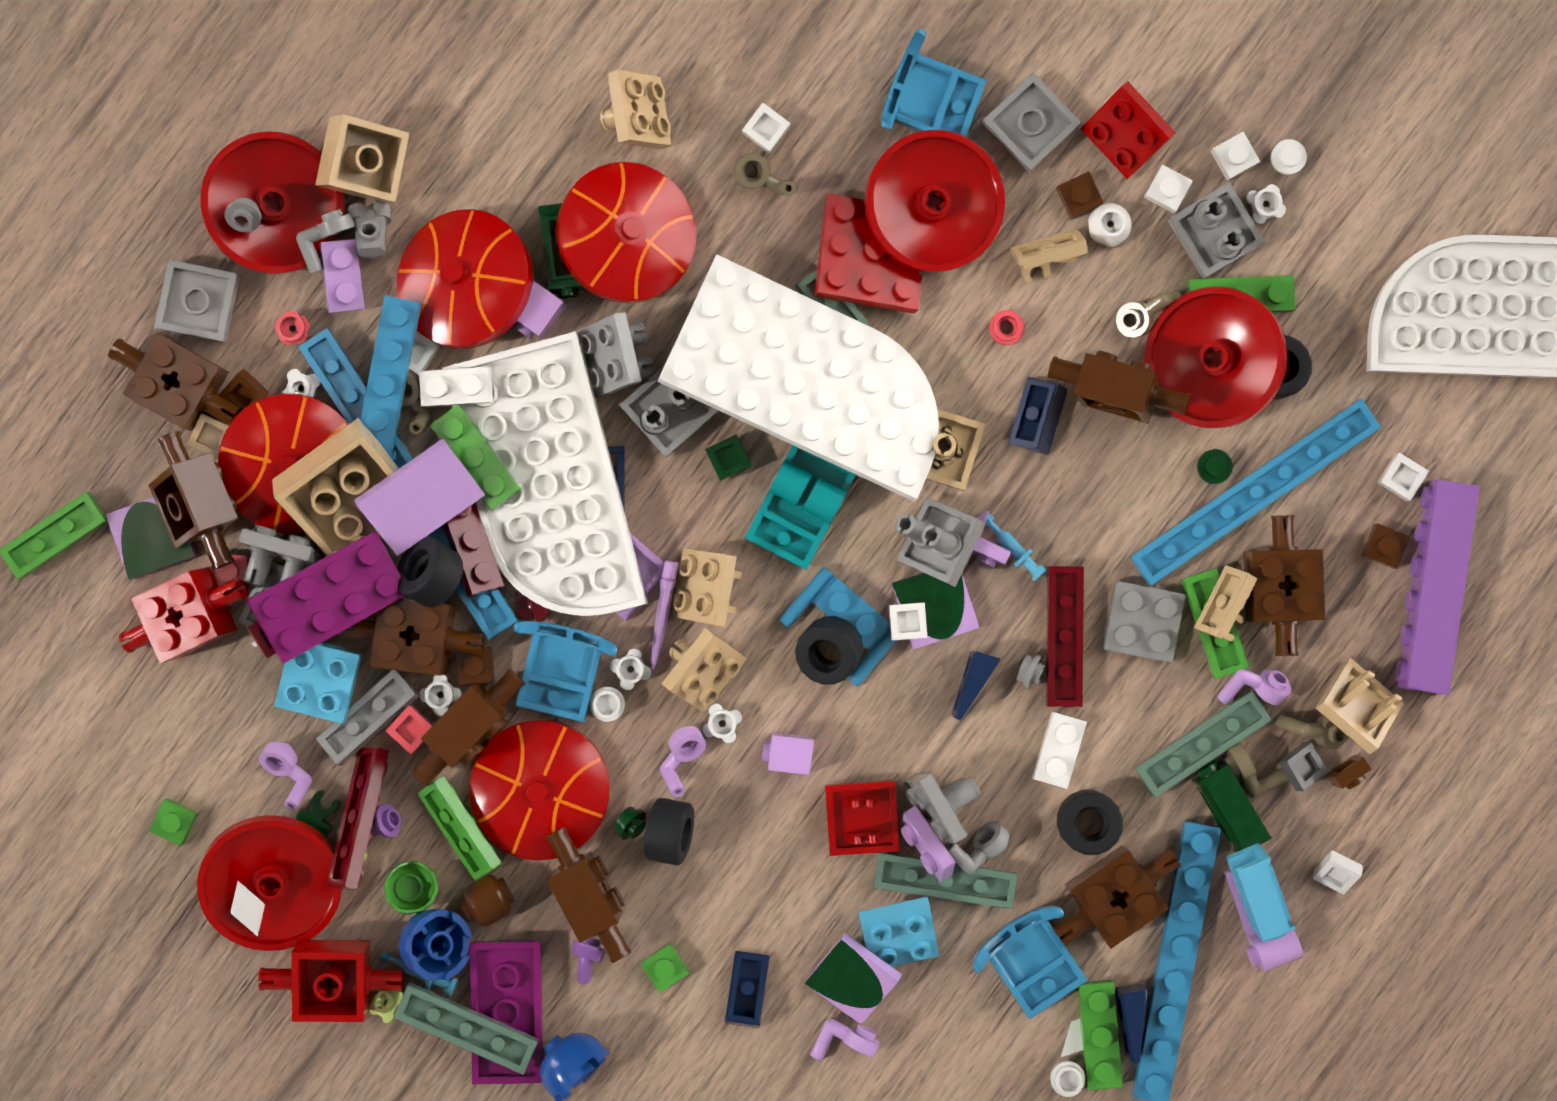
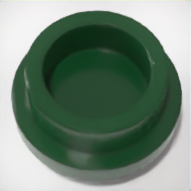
M1208 450L1197 461L1198 475L1209 484L1222 483L1232 473L1233 465L1231 458L1222 450Z
M632 806L626 808L614 823L618 836L622 840L638 837L646 826V813L642 809L636 810Z

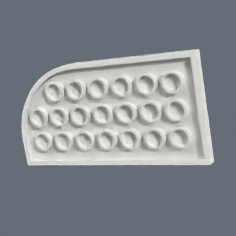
M1463 235L1438 241L1410 256L1390 275L1374 303L1368 327L1367 372L1557 378V237Z
M716 254L657 382L907 499L916 501L936 454L933 448V441L939 435L936 401L931 386L917 362L902 346L878 330Z
M575 331L443 367L442 370L474 367L491 368L493 403L461 406L522 489L496 510H491L483 498L476 501L495 561L507 580L533 602L556 612L569 615H603L648 604L578 332Z

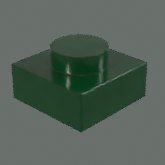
M737 434L705 449L720 481L752 467Z

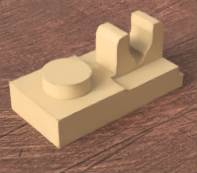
M1077 228L1010 247L1012 256L1019 264L1021 276L1027 283L1032 282L1030 273L1033 267H1041V272L1046 278L1051 275L1050 262H1072L1080 255L1088 253L1086 240Z
M1225 565L1194 628L1216 638L1233 641L1235 636L1229 632L1234 622L1242 624L1243 617L1239 615V612L1243 609L1257 578L1247 572Z

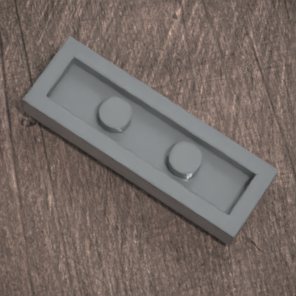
M392 670L349 708L345 723H332L316 740L337 765L342 766L420 695L399 670Z

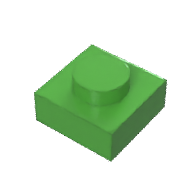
M168 798L164 799L149 832L182 846L185 844L199 812Z
M670 942L640 963L660 993L689 974V969Z

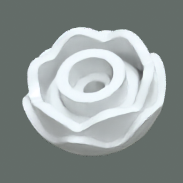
M1115 203L1100 205L1092 211L1088 218L1091 238L1095 242L1107 247L1119 245L1128 238L1131 232L1132 224L1129 213L1125 208ZM1111 221L1113 227H1108L1107 222Z

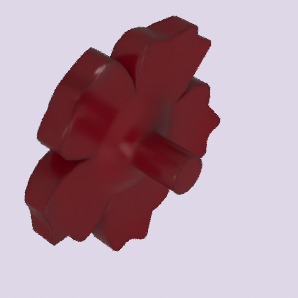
M519 591L515 592L516 603L521 605L516 610L520 619L531 620L534 616L536 621L542 622L547 620V616L551 613L548 608L533 602Z

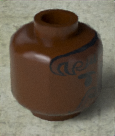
M489 874L465 887L464 897L466 900L461 902L460 905L469 922L476 919L479 925L487 927L508 916L511 913V904L515 900L504 878L497 879L496 876Z

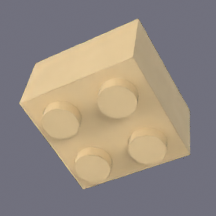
M344 114L329 116L316 186L377 202H396L410 133Z

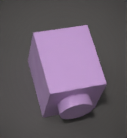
M534 281L528 302L516 321L517 323L514 328L530 340L534 335L543 340L566 308V305L562 300Z
M772 733L771 741L764 740L762 761L768 762V770L810 775L814 738Z

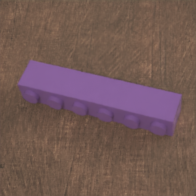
M1432 480L1427 481V487L1424 486L1421 491L1420 506L1424 508L1422 521L1417 523L1415 529V541L1418 542L1417 556L1414 555L1410 563V576H1413L1412 590H1409L1405 597V610L1408 611L1407 624L1402 626L1399 639L1400 645L1403 646L1401 660L1399 659L1396 663L1394 672L1395 680H1398V688L1449 695L1480 486Z

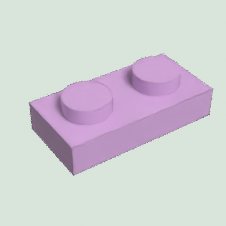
M356 239L320 242L319 248L328 313L365 309Z
M914 806L904 812L901 833L905 841L910 846L915 845L920 852V859L924 868L929 874L934 873L940 882L952 876L955 860L918 808Z

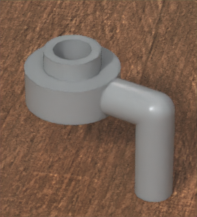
M341 209L329 212L321 216L323 223L297 234L296 240L310 274L323 269L313 242L354 228L355 224L350 213L343 215Z
M990 821L983 825L975 834L973 839L975 850L970 856L955 843L947 842L945 848L955 860V863L967 874H974L986 858L998 856L1006 850L1009 832L998 821Z

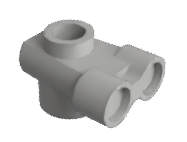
M377 202L370 206L361 203L350 205L348 213L351 214L355 224L354 230L359 256L367 260L380 259L386 253L385 234L386 225L391 223L390 205L384 202Z

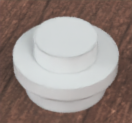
M1292 139L1279 142L1271 153L1273 167L1284 175H1292L1299 172L1307 160L1306 150L1303 145Z
M602 687L592 695L590 709L597 719L604 722L614 721L624 712L625 699L616 688Z
M1062 1061L1053 1067L1050 1073V1083L1056 1093L1064 1097H1072L1080 1093L1084 1088L1086 1081L1085 1073L1077 1063Z

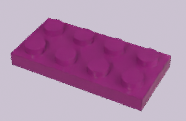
M372 531L247 599L246 602L280 662L284 664L406 595L398 591V581L401 575L376 531Z
M542 940L471 941V1009L539 1039L524 1075L471 1052L472 1085L542 1083L540 1077V1065L544 1059Z

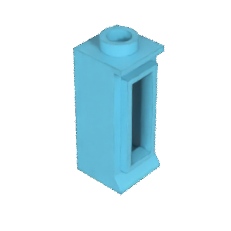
M1254 844L1226 856L1250 925L1262 942L1279 939L1285 933L1296 929L1295 925L1290 921L1291 917L1273 866L1270 864L1271 858L1260 844Z

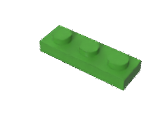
M1294 275L1189 279L1187 281V293L1206 287H1228L1255 297L1268 307L1272 313L1295 311Z
M457 404L430 424L440 440L444 439L481 487L485 494L482 498L491 510H496L522 490L461 405Z
M85 492L2 547L0 554L16 578L24 579L108 523L106 515L92 494Z
M1217 568L1181 579L1195 624L1220 577ZM1235 622L1229 632L1235 636L1233 641L1223 638L1219 639L1198 630L1214 679L1236 673L1239 669L1249 668Z
M444 776L417 793L474 880L479 879L502 864L496 855L495 849L487 842L477 827L475 819L467 812L457 797L455 789L447 782Z
M1112 980L1085 982L1077 987L1086 1088L1087 1090L1122 1088L1114 982Z

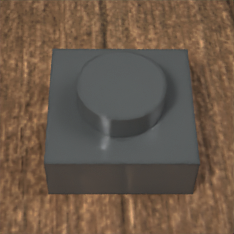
M1303 742L1279 761L1295 791H1305L1328 772L1312 742Z

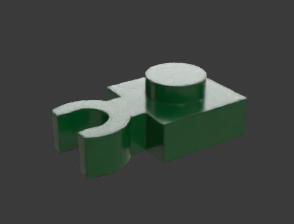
M320 790L312 797V810L309 811L304 807L301 808L295 819L310 825L326 838L333 825L325 819L339 809L341 801L336 799L330 808H324L321 805V798L324 796L325 791Z

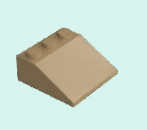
M357 418L273 478V494L276 501L328 556L372 531L377 532L356 506L354 500L397 471L398 467L380 442L361 420ZM377 532V534L379 535V537H380L382 543L385 542V540H384V539L381 537V535Z

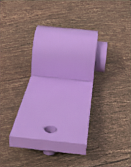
M1231 870L1224 871L1250 947L1246 948V953L1253 968L1260 967L1262 972H1266L1303 958V950L1294 930L1285 933L1279 939L1262 942L1250 925Z

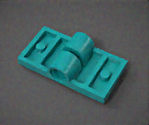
M792 445L744 538L807 570L856 474Z

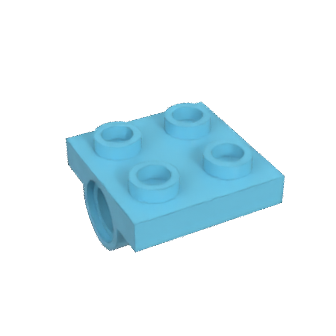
M322 642L284 664L274 707L341 724L345 723L362 654Z
M928 897L858 912L866 949L891 967L940 956Z

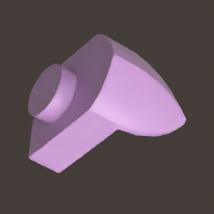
M984 511L977 519L985 523L989 511ZM980 537L972 551L977 553L975 560L992 568H995L996 563L1005 565L1011 551Z

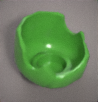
M418 861L399 863L389 871L385 880L384 891L386 901L394 910L406 915L417 914L426 910L433 904L438 894V880L434 871Z

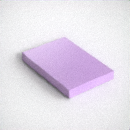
M441 439L354 501L385 542L399 556L484 497L485 494L446 441Z

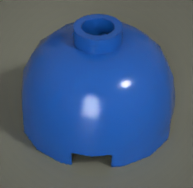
M439 908L424 910L412 916L403 927L399 939L400 956L404 965L418 977L432 981L448 980L461 972L469 961L470 955H467L469 938H472V933L467 922L457 913Z
M582 1032L571 1033L563 1039L556 1035L543 1048L547 1055L540 1065L542 1084L555 1101H565L572 1095L570 1092L572 1087L575 1089L582 1082L584 1083L606 1060L605 1057L610 1052L593 1036Z

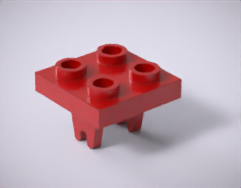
M1129 81L1122 85L1080 128L1126 179H1129L1176 134Z
M895 780L825 784L830 856L900 851Z

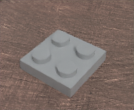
M1034 72L982 120V124L1028 173L1081 124Z
M168 259L154 328L226 343L240 275L234 272Z
M1115 581L1102 649L1173 663L1186 594Z

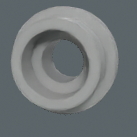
M238 198L227 206L225 219L233 229L240 232H252L260 225L261 212L258 205L251 199Z
M1026 655L1017 675V681L1024 683L1023 687L1030 689L1032 684L1039 685L1046 666L1041 664V656L1036 655L1032 657Z

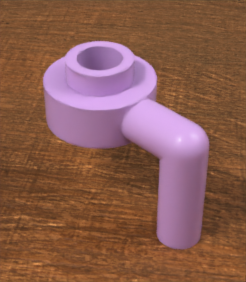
M1239 669L1217 697L1222 703L1229 704L1244 685L1253 687L1264 701L1272 705H1281L1291 694V686L1288 678L1277 670H1264L1258 675L1245 669Z
M694 726L682 727L672 734L668 743L671 753L660 765L662 777L671 795L675 798L682 796L685 792L675 769L681 762H689L698 758L706 748V741L701 731Z
M270 742L260 754L259 762L269 773L276 776H289L296 782L284 803L287 809L296 811L312 783V777L296 764L298 758L290 745L284 742Z
M827 1019L810 1056L823 1061L834 1036L842 1039L850 1048L871 1057L875 1056L880 1042L875 1038L877 1033L866 1026L858 1024L855 1029L847 1027L834 1019Z

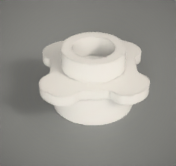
M1270 184L1259 192L1252 190L1246 196V202L1251 205L1253 210L1252 219L1257 224H1263L1266 219L1271 217L1280 218L1286 212V207L1283 205L1282 196L1280 195V189L1276 185ZM1264 201L1269 203L1268 207L1263 206Z
M292 369L287 373L288 384L282 393H299L316 397L321 382L316 374L305 375L301 374L297 369ZM300 385L304 386V391L302 392L298 390Z
M630 649L626 656L621 659H614L610 664L611 671L617 674L621 680L620 686L625 690H631L636 682L641 679L647 680L651 676V668L645 666L641 659L642 654L638 649ZM629 666L634 667V671L632 673L628 672L627 670Z
M435 675L433 682L427 688L421 689L419 697L421 701L426 702L433 708L436 715L442 716L448 710V707L459 699L462 692L459 688H454L448 682L446 675ZM439 691L443 692V698L437 696Z
M713 704L709 708L710 717L708 723L703 726V733L707 737L715 736L722 738L725 743H731L736 739L735 729L737 724L741 722L742 715L738 710L729 711L723 709L720 704ZM721 720H724L726 722V725L724 727H721L719 725V722Z

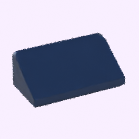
M1027 377L1008 444L1048 455L1067 395V389L1058 383Z

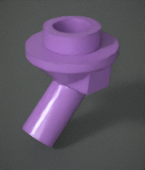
M381 804L374 814L371 827L373 835H382L386 838L397 836L401 826V817L398 811L389 804Z
M591 937L581 943L573 940L571 954L579 956L577 980L581 984L590 983L592 962H602L606 950L601 948L602 942L599 939Z

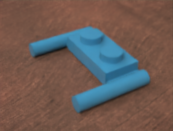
M823 566L778 620L790 628L812 602L827 616H837L850 622L859 632L863 646L870 651L848 677L852 683L859 687L898 640H891V627L888 620Z

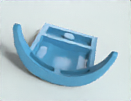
M918 29L914 33L894 77L882 112L881 126L891 130L893 123H897L918 132L944 130L966 137L987 80L920 55L919 52L927 33L922 29Z
M541 621L516 622L514 632L533 634L522 677L526 684L519 689L516 706L584 722L601 654L604 652L614 657L617 653V646L602 636L568 626Z
M1058 906L1038 907L1007 923L981 945L973 960V968L977 973L981 972L990 960L1029 1020L1088 981L1048 922L1050 919L1064 916L1063 910Z

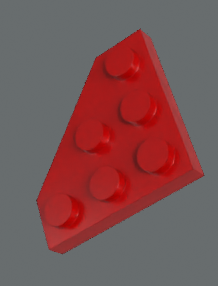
M828 193L824 201L814 296L915 314L919 310L922 276L917 270L908 268L895 261L880 247L869 228L865 213V203L862 199Z

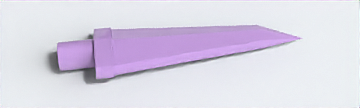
M665 560L660 580V592L650 657L651 678L659 662L672 596L676 586L679 563L671 560Z

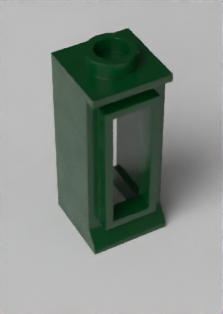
M562 203L538 206L548 289L552 294H558L559 299L578 297L579 291L587 289L572 274L556 276L550 222L557 221Z
M1212 761L1197 770L1199 776L1193 778L1192 782L1199 785L1197 787L1199 793L1227 840L1233 844V851L1235 853L1257 843L1261 845L1272 838L1229 765L1222 762L1217 764L1215 761Z

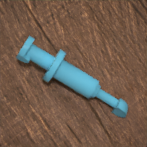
M989 513L985 525H988L998 535L997 541L1006 550L1011 551L1010 555L1016 560L1014 566L1018 568L1022 564L1033 575L1031 579L1034 582L1037 581L1047 570L1042 565L1038 566L1030 558L1033 554L1032 549L1026 551L1008 531H1002L993 522L995 518Z
M384 952L378 957L380 961L386 964L390 961L400 966V968H404V973L426 982L425 988L429 990L436 985L443 988L445 994L452 996L458 986L459 980L453 978L452 981L449 979L432 981L418 977L404 965L403 960L392 956L389 952Z

